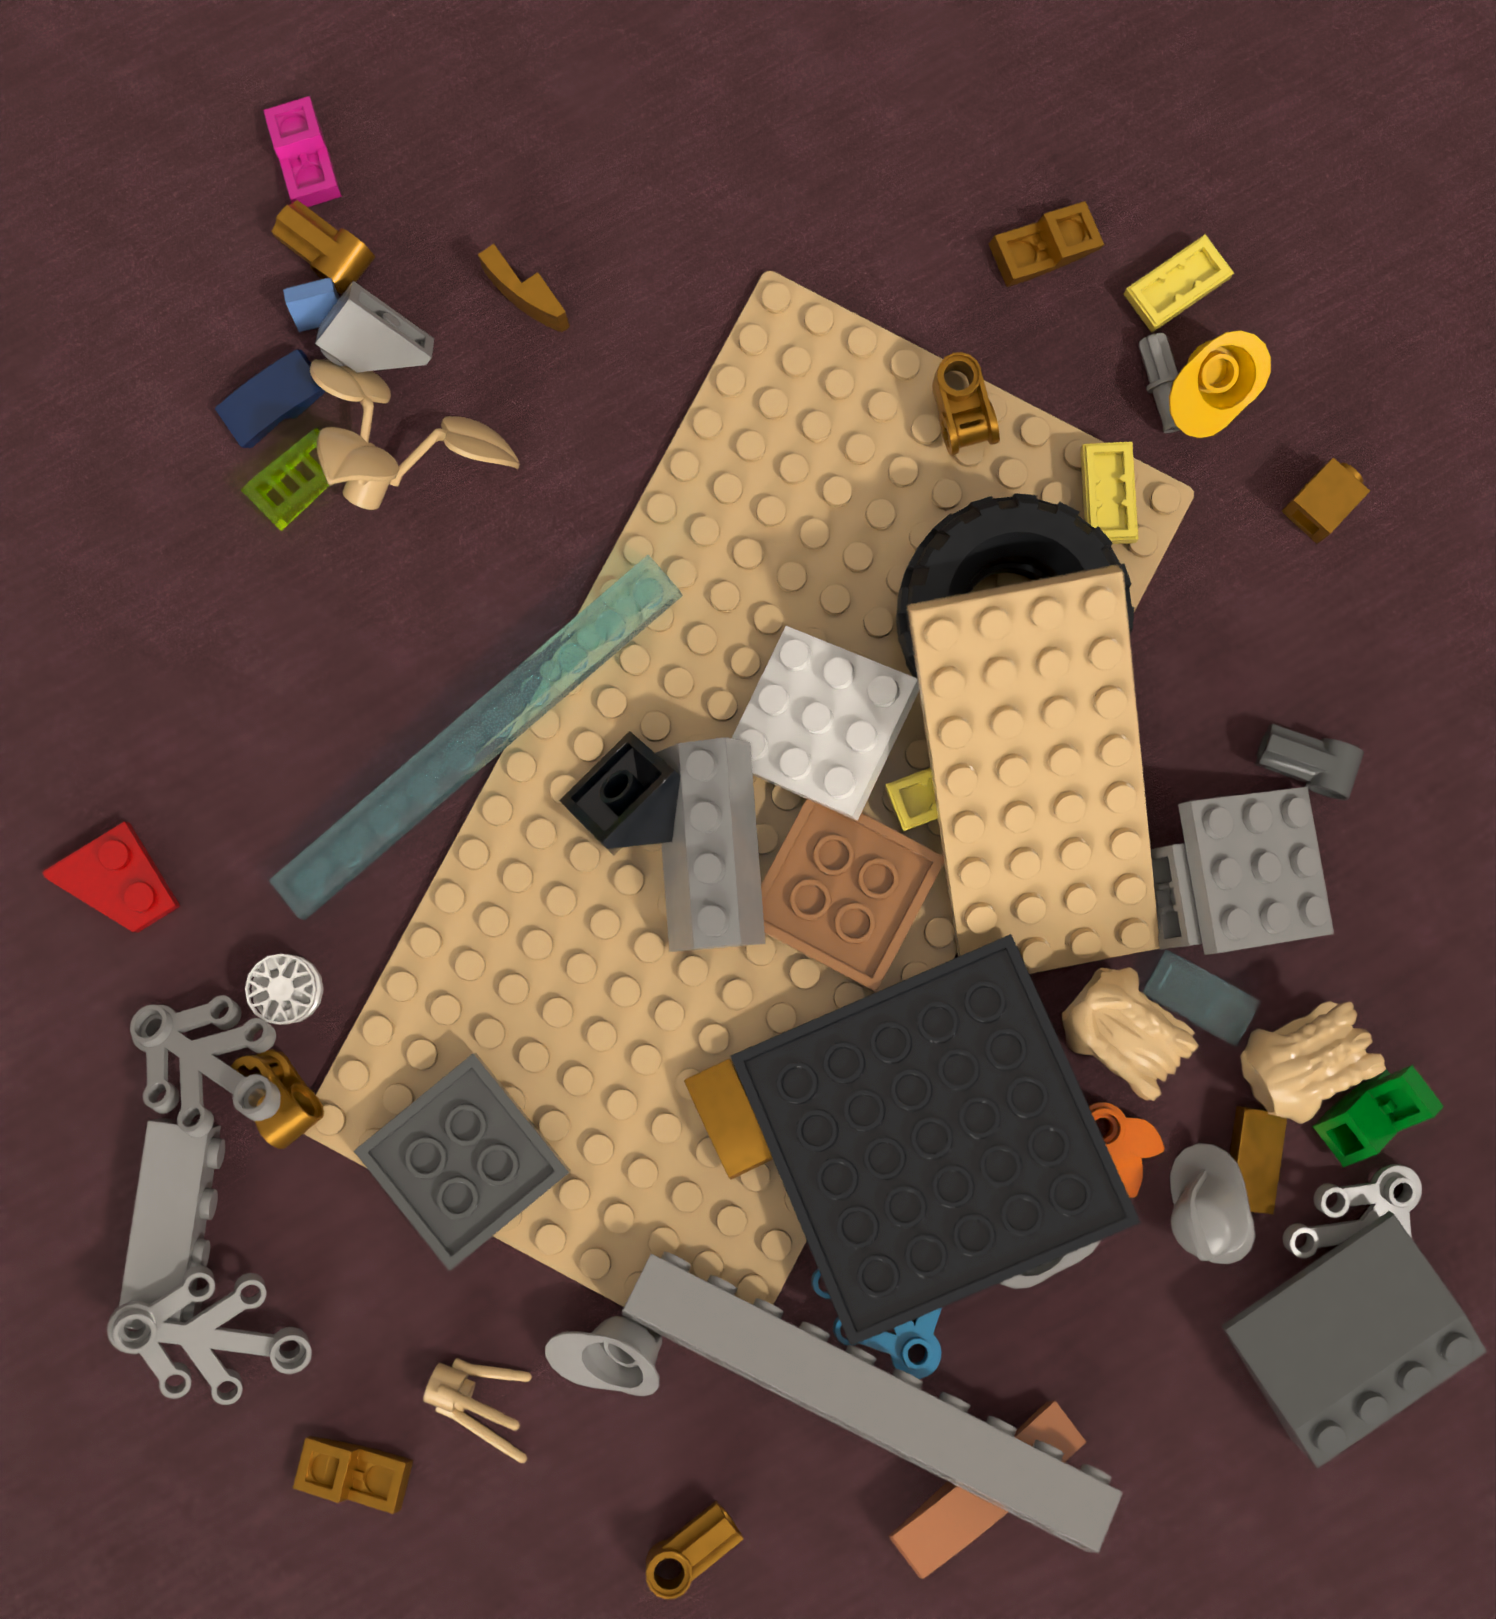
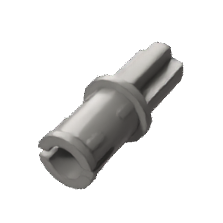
M1164 333L1152 334L1140 340L1138 345L1150 382L1146 389L1148 393H1153L1164 433H1172L1180 430L1175 426L1169 410V395L1178 371L1167 336Z

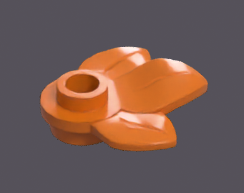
M1093 1103L1089 1105L1095 1121L1099 1118H1106L1110 1123L1109 1132L1102 1137L1129 1197L1134 1198L1139 1192L1143 1179L1142 1158H1150L1164 1152L1161 1137L1156 1128L1146 1120L1125 1117L1118 1107L1110 1103Z

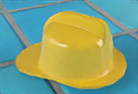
M1238 330L1225 332L1217 338L1208 340L1198 346L1190 355L1187 364L1182 368L1172 384L1169 395V410L1175 426L1184 434L1197 438L1213 436L1224 429L1247 405L1255 400L1266 386L1271 373V357L1265 343L1255 334Z

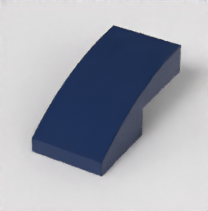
M296 349L274 362L240 386L214 408L241 448L254 447L285 418L296 419L326 392L312 378L310 374L311 362L303 350Z

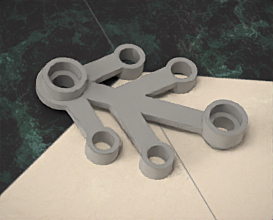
M225 995L213 998L208 1004L177 1013L166 1005H147L133 1016L130 1024V1033L134 1044L141 1051L146 1052L147 1086L143 1092V1101L148 1107L158 1113L170 1112L179 1101L178 1089L168 1082V1050L179 1057L181 1110L177 1116V1125L182 1131L194 1138L206 1135L214 1123L212 1112L205 1108L203 1104L202 1074L232 1093L235 1108L251 1120L261 1121L268 1119L280 1107V1091L274 1083L259 1074L245 1077L215 1057L246 1047L256 1053H262L269 1050L276 1040L275 1029L261 1018L250 1019L242 1027L231 1029L239 1022L242 1012L240 1006ZM229 1007L226 1015L219 1018L220 1012L224 1008ZM210 1023L221 1030H228L193 1041L181 1034ZM263 1029L262 1036L253 1042L254 1035ZM166 1090L164 1098L156 1102L158 1095ZM266 1095L263 1102L257 1106L259 1099ZM200 1114L198 1123L191 1127L190 1124L193 1117Z
M1391 1164L1378 1170L1370 1183L1341 1187L1331 1183L1323 1184L1315 1191L1314 1204L1320 1212L1330 1217L1336 1218L1344 1215L1349 1206L1371 1205L1359 1220L1311 1227L1300 1223L1292 1224L1283 1234V1244L1294 1255L1300 1258H1307L1312 1256L1319 1247L1340 1245L1389 1210L1395 1214L1411 1237L1409 1212L1418 1204L1421 1198L1422 1185L1420 1178L1409 1167L1401 1164ZM1403 1183L1402 1192L1395 1199L1394 1189L1398 1184ZM1336 1192V1204L1331 1208H1327V1197L1331 1193ZM1301 1233H1306V1243L1302 1247L1296 1248L1295 1240L1297 1236Z
M194 1266L186 1271L182 1284L151 1304L141 1301L127 1302L119 1306L112 1313L108 1321V1337L113 1346L125 1353H140L159 1379L161 1393L171 1399L181 1398L188 1393L191 1388V1373L185 1364L172 1362L160 1342L177 1344L183 1347L211 1386L212 1398L221 1405H230L239 1400L243 1392L242 1379L235 1370L226 1369L212 1349L269 1356L273 1367L284 1374H294L303 1370L310 1362L312 1355L309 1338L299 1328L287 1327L279 1330L276 1334H267L219 1327L245 1309L257 1308L265 1301L267 1295L265 1282L261 1276L255 1273H247L240 1276L235 1282L233 1292L187 1322L167 1320L190 1302L205 1301L214 1293L215 1280L212 1271L205 1266ZM202 1277L208 1281V1285L201 1290H194L189 1286L190 1282L195 1278ZM248 1285H255L260 1288L259 1292L253 1297H245L241 1294L242 1289ZM133 1319H139L144 1322L143 1328L138 1331H129L125 1328V1324ZM295 1340L298 1342V1346L293 1351L285 1352L280 1349L281 1344L286 1341ZM175 1374L185 1378L183 1383L178 1386H170L165 1382L168 1377ZM225 1381H231L236 1384L235 1388L227 1393L220 1392L217 1389Z

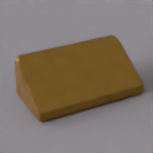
M1236 1106L1230 1156L1238 1164L1244 1178L1250 1211L1274 1214L1287 1118L1269 1115L1265 1110Z

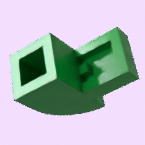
M1410 1065L1392 1074L1385 1070L1372 1079L1366 1080L1336 1102L1313 1127L1341 1165L1346 1167L1378 1154L1397 1132L1434 1118L1444 1106L1414 1066Z

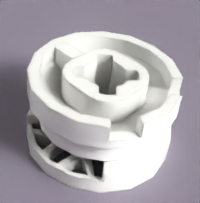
M290 954L267 956L256 963L248 974L245 986L247 1003L254 1014L266 1022L278 1025L302 1022L311 1016L320 1005L324 990L322 977L315 965L304 957ZM250 984H252V988H251L252 993H251V994H250V991H249Z

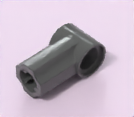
M1271 724L1261 739L1255 765L1306 783L1305 787H1308L1309 790L1317 794L1338 800H1348L1364 751L1343 741L1328 738L1318 740Z

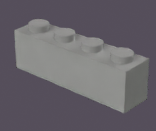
M159 1118L148 1121L119 1306L132 1301L151 1304L181 1285L183 1276L188 1269L194 1266L206 1267L210 1253V1241L204 1240L207 1220H212L218 1200L217 1190L212 1189L214 1169L221 1167L225 1154V1139L219 1138L220 1125H213L206 1135L194 1138L182 1131L175 1119ZM191 1122L190 1126H194L197 1122ZM198 1278L193 1279L189 1284L194 1290H196ZM190 1302L167 1320L187 1322L200 1313L202 1302ZM139 1319L130 1320L125 1324V1328L140 1330L144 1326V1322Z

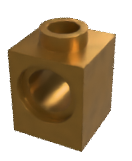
M1333 457L1281 512L1318 544L1333 532L1370 490L1362 484L1363 478L1355 468L1347 463H1339Z

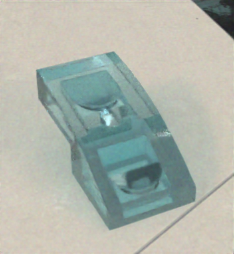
M1165 950L1143 990L1147 998L1189 1019L1192 1024L1236 1047L1260 1005V1001L1168 950Z

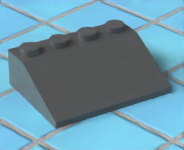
M1390 1210L1221 1326L1290 1439L1317 1469L1487 1352L1462 1308L1395 1214Z

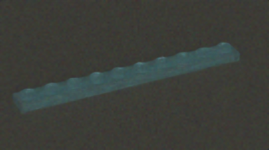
M647 555L269 880L296 916L306 920L683 596L681 591L655 561Z

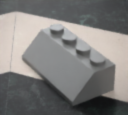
M723 737L678 743L656 752L680 776L672 842L662 843L669 952L766 944L750 742Z

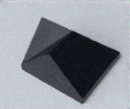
M629 731L559 801L614 856L623 847L672 842L680 776Z

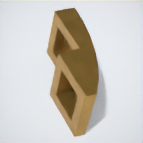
M1084 201L1045 213L1037 223L995 235L990 241L989 246L1006 286L1010 287L1077 261L1101 249L1104 243L1087 203Z
M495 244L478 254L485 274L499 291L521 311L545 326L559 332H563L570 327L566 311L538 272L521 283Z
M730 1059L684 1080L730 1180L773 1160L745 1090Z
M309 1436L305 1438L293 1489L337 1503L350 1500L395 1514L401 1511L413 1460L360 1445Z

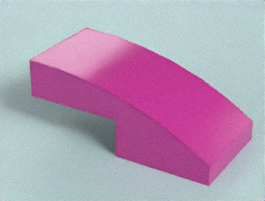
M310 96L263 110L291 202L294 203L298 200L306 207H310L342 197Z

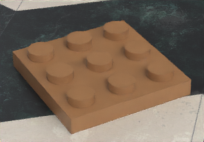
M806 799L761 884L765 934L877 992L944 864V856L863 813L860 814L857 821Z

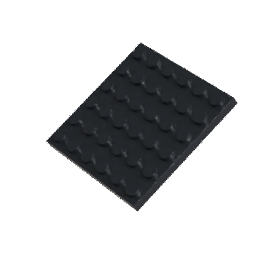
M1011 934L730 1056L850 1346L1141 1223Z

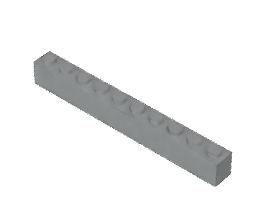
M664 1252L662 1257L659 1258L650 1254L623 1309L622 1315L1086 1552L1099 1553L1123 1493L1109 1486L1112 1477L1087 1464H1082L1080 1470L1062 1462L1064 1453L1045 1442L1035 1440L1033 1446L1024 1443L1014 1437L1017 1429L1010 1424L992 1416H988L986 1422H983L967 1414L970 1405L944 1392H941L938 1399L920 1390L923 1382L907 1372L895 1368L893 1374L890 1375L874 1367L873 1365L876 1361L874 1356L854 1346L848 1345L846 1351H843L827 1343L830 1335L812 1324L802 1321L800 1327L797 1328L781 1319L783 1314L781 1309L759 1298H756L752 1305L734 1296L737 1288L719 1277L710 1275L707 1282L689 1273L692 1265L678 1256Z

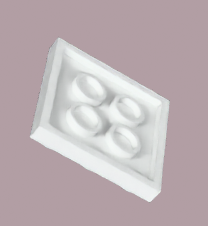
M785 626L732 739L750 742L753 776L858 821L919 692L918 679Z

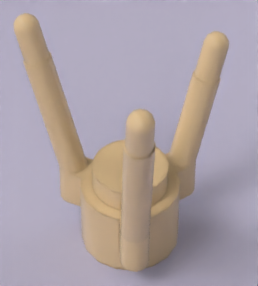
M458 1358L455 1359L452 1367L438 1363L427 1385L423 1402L436 1406L435 1412L452 1418L504 1454L509 1455L519 1463H525L527 1461L525 1453L464 1413L465 1409L470 1410L511 1430H517L520 1426L517 1420L471 1398L475 1382L469 1380L468 1376L528 1382L532 1378L531 1374L527 1371L471 1364Z

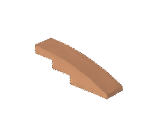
M1047 1401L1017 1429L1014 1436L1030 1446H1033L1035 1440H1039L1059 1449L1064 1453L1061 1460L1064 1463L1086 1443L1085 1439L1056 1401ZM947 1481L893 1531L889 1538L918 1577L924 1579L968 1546L1008 1512Z

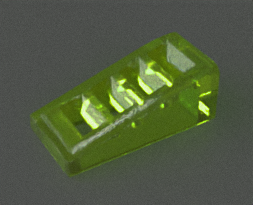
M317 428L265 467L240 489L281 531L329 486L322 467L309 455L315 447L317 448V438L320 433ZM300 461L316 475L310 481L295 468ZM287 474L301 487L294 494L280 481ZM272 488L285 499L279 506L266 495Z

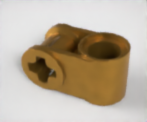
M963 352L952 353L946 356L940 362L935 373L932 390L939 412L943 440L949 455L958 454L959 449L985 441H988L990 445L999 443L1000 433L996 414L988 398L978 361L971 355ZM949 371L962 372L969 381V387L963 390L950 388L946 384L944 374Z
M270 1049L256 1055L242 1056L230 1066L245 1077L253 1074L262 1075L278 1087L280 1091V1107L278 1111L268 1119L254 1121L262 1137L273 1147L285 1149L324 1117V1109L319 1098L307 1087L289 1058L283 1052ZM276 1063L278 1066L271 1068L269 1064ZM266 1095L259 1099L257 1106L263 1102Z

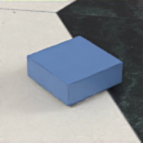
M331 278L283 289L286 305L299 332L318 328L339 300V295Z

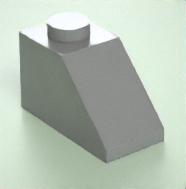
M352 281L319 325L315 344L320 347L323 355L331 362L339 366L346 365L358 373L427 365L432 358L434 338L359 284Z

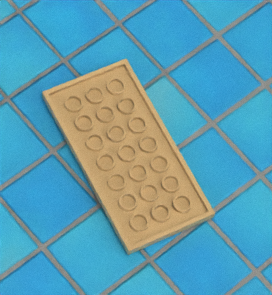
M1118 565L907 605L958 957L1010 934L1015 941L1029 974L1159 949V930L1123 571Z

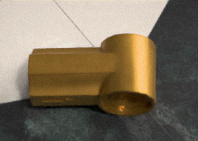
M298 200L290 205H286L276 217L275 225L271 231L276 239L308 262L310 268L321 279L331 278L337 292L340 294L345 292L352 281L356 282L375 259L372 251L357 237L343 228H340L339 231Z
M717 1500L669 1539L654 1544L649 1550L646 1558V1581L650 1590L656 1596L663 1599H675L683 1595L690 1587L691 1581L744 1539L735 1522ZM665 1558L678 1560L683 1566L682 1572L674 1579L666 1580L659 1577L655 1572V1567L661 1560Z

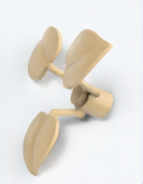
M315 359L311 363L310 374L319 387L343 400L360 401L364 412L360 436L346 429L326 427L320 431L317 438L318 457L328 484L332 485L347 481L343 489V495L352 504L368 510L378 509L389 484L399 486L402 476L438 441H444L451 451L461 456L478 461L511 466L518 470L520 466L518 458L498 433L481 422L458 416L443 418L441 422L442 429H435L398 467L396 460L388 452L376 447L372 443H368L374 410L373 402L388 403L391 398V391L385 381L373 371L357 373L348 366L336 365L329 359Z

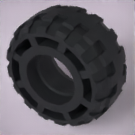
M1015 493L1012 497L994 499L990 496L970 502L967 507L954 514L950 513L929 532L917 547L905 570L898 593L896 613L898 642L901 645L906 666L911 675L918 679L907 605L968 594L980 581L993 574L1013 573L1036 581L1118 565L1123 571L1130 637L1133 630L1135 608L1131 604L1130 586L1132 584L1125 563L1121 564L1111 548L1113 542L1099 526L1094 528L1078 516L1080 513L1078 510L1062 502L1053 504L1037 499L1038 495Z

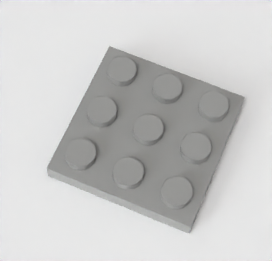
M1308 787L1196 800L1178 804L1204 955L1334 934Z

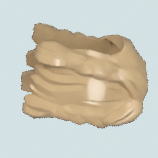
M1131 967L1120 970L1098 969L1074 1001L1061 1013L1066 1034V1046L1074 1053L1096 1057L1112 1073L1126 1080L1132 1090L1146 1101L1149 1099L1154 1101L1156 1097L1161 1095V1090L1156 1082L1157 1078L1165 1082L1167 1074H1175L1176 1067L1180 1066L1181 1057L1189 1058L1191 1053L1199 1046L1192 1037L1195 1034L1194 1031L1185 1022L1175 1019L1170 1012L1163 1010L1158 1003L1149 1000L1144 992L1139 991L1138 973Z
M1328 1001L1321 1003L1309 1015L1293 1020L1274 1032L1258 1028L1251 1033L1247 1047L1240 1056L1243 1077L1250 1084L1253 1097L1267 1110L1269 1115L1288 1118L1298 1124H1302L1313 1118L1319 1110L1322 1100L1329 1099L1336 1092L1345 1091L1350 1086L1358 1085L1365 1079H1372L1386 1070L1382 1054L1367 1053L1365 1050L1373 1043L1371 1034L1366 1029L1353 1028L1352 1025L1355 1023L1358 1014L1353 1010L1354 1005L1352 1002L1337 1004Z

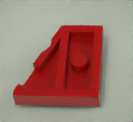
M122 822L42 872L47 880L131 932L138 933L180 907V904L129 822Z

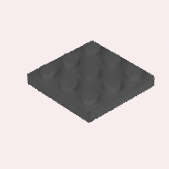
M477 1053L470 1055L354 1150L355 1154L449 1271L571 1171Z

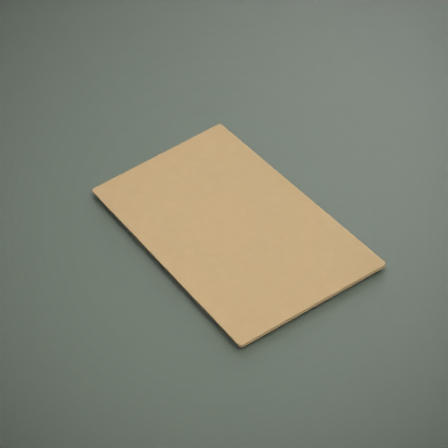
M774 271L763 273L320 1086L316 1096L322 1103L324 1117L303 1134L366 1167L354 1150L470 1055L477 1053L571 1170L553 1187L494 1234L493 1237L625 1307L650 1254L661 1258L664 1252L671 1253L690 1263L692 1266L689 1273L706 1282L710 1275H714L731 1283L737 1288L734 1296L752 1305L756 1298L774 1305L807 1241L774 1160L732 1180L729 1179L684 1080L727 1059H730L733 1064L731 1055L876 992L765 934L766 944L669 952L662 843L623 847L613 856L559 800L629 731L654 753L678 743L723 737L732 738L785 626L912 676L906 666L903 651L898 642L896 625L897 600L905 570L917 547L929 532L950 513L954 514L967 507L970 502L990 496L993 499L1012 497L1015 493L1038 495L1037 499L1053 504L1062 502L1080 512L1078 516L1084 520L1080 448L1083 444L1104 442L984 380L988 398L996 414L1000 441L993 445L985 441L959 449L958 454L949 455L943 440L939 412L932 390V382L938 366L943 360L942 358ZM949 371L944 374L946 384L950 388L963 390L969 387V381L962 372ZM1134 458L1138 540L1136 543L1112 544L1111 548L1121 564L1125 563L1132 584L1130 586L1131 604L1132 607H1135V611L1194 498V491L1188 485ZM1013 573L993 574L980 581L970 593L1031 582L1033 580ZM919 690L861 813L943 855L938 819L902 832L885 789V784L931 767ZM753 776L762 884L806 798ZM945 863L877 992L954 959L957 953Z

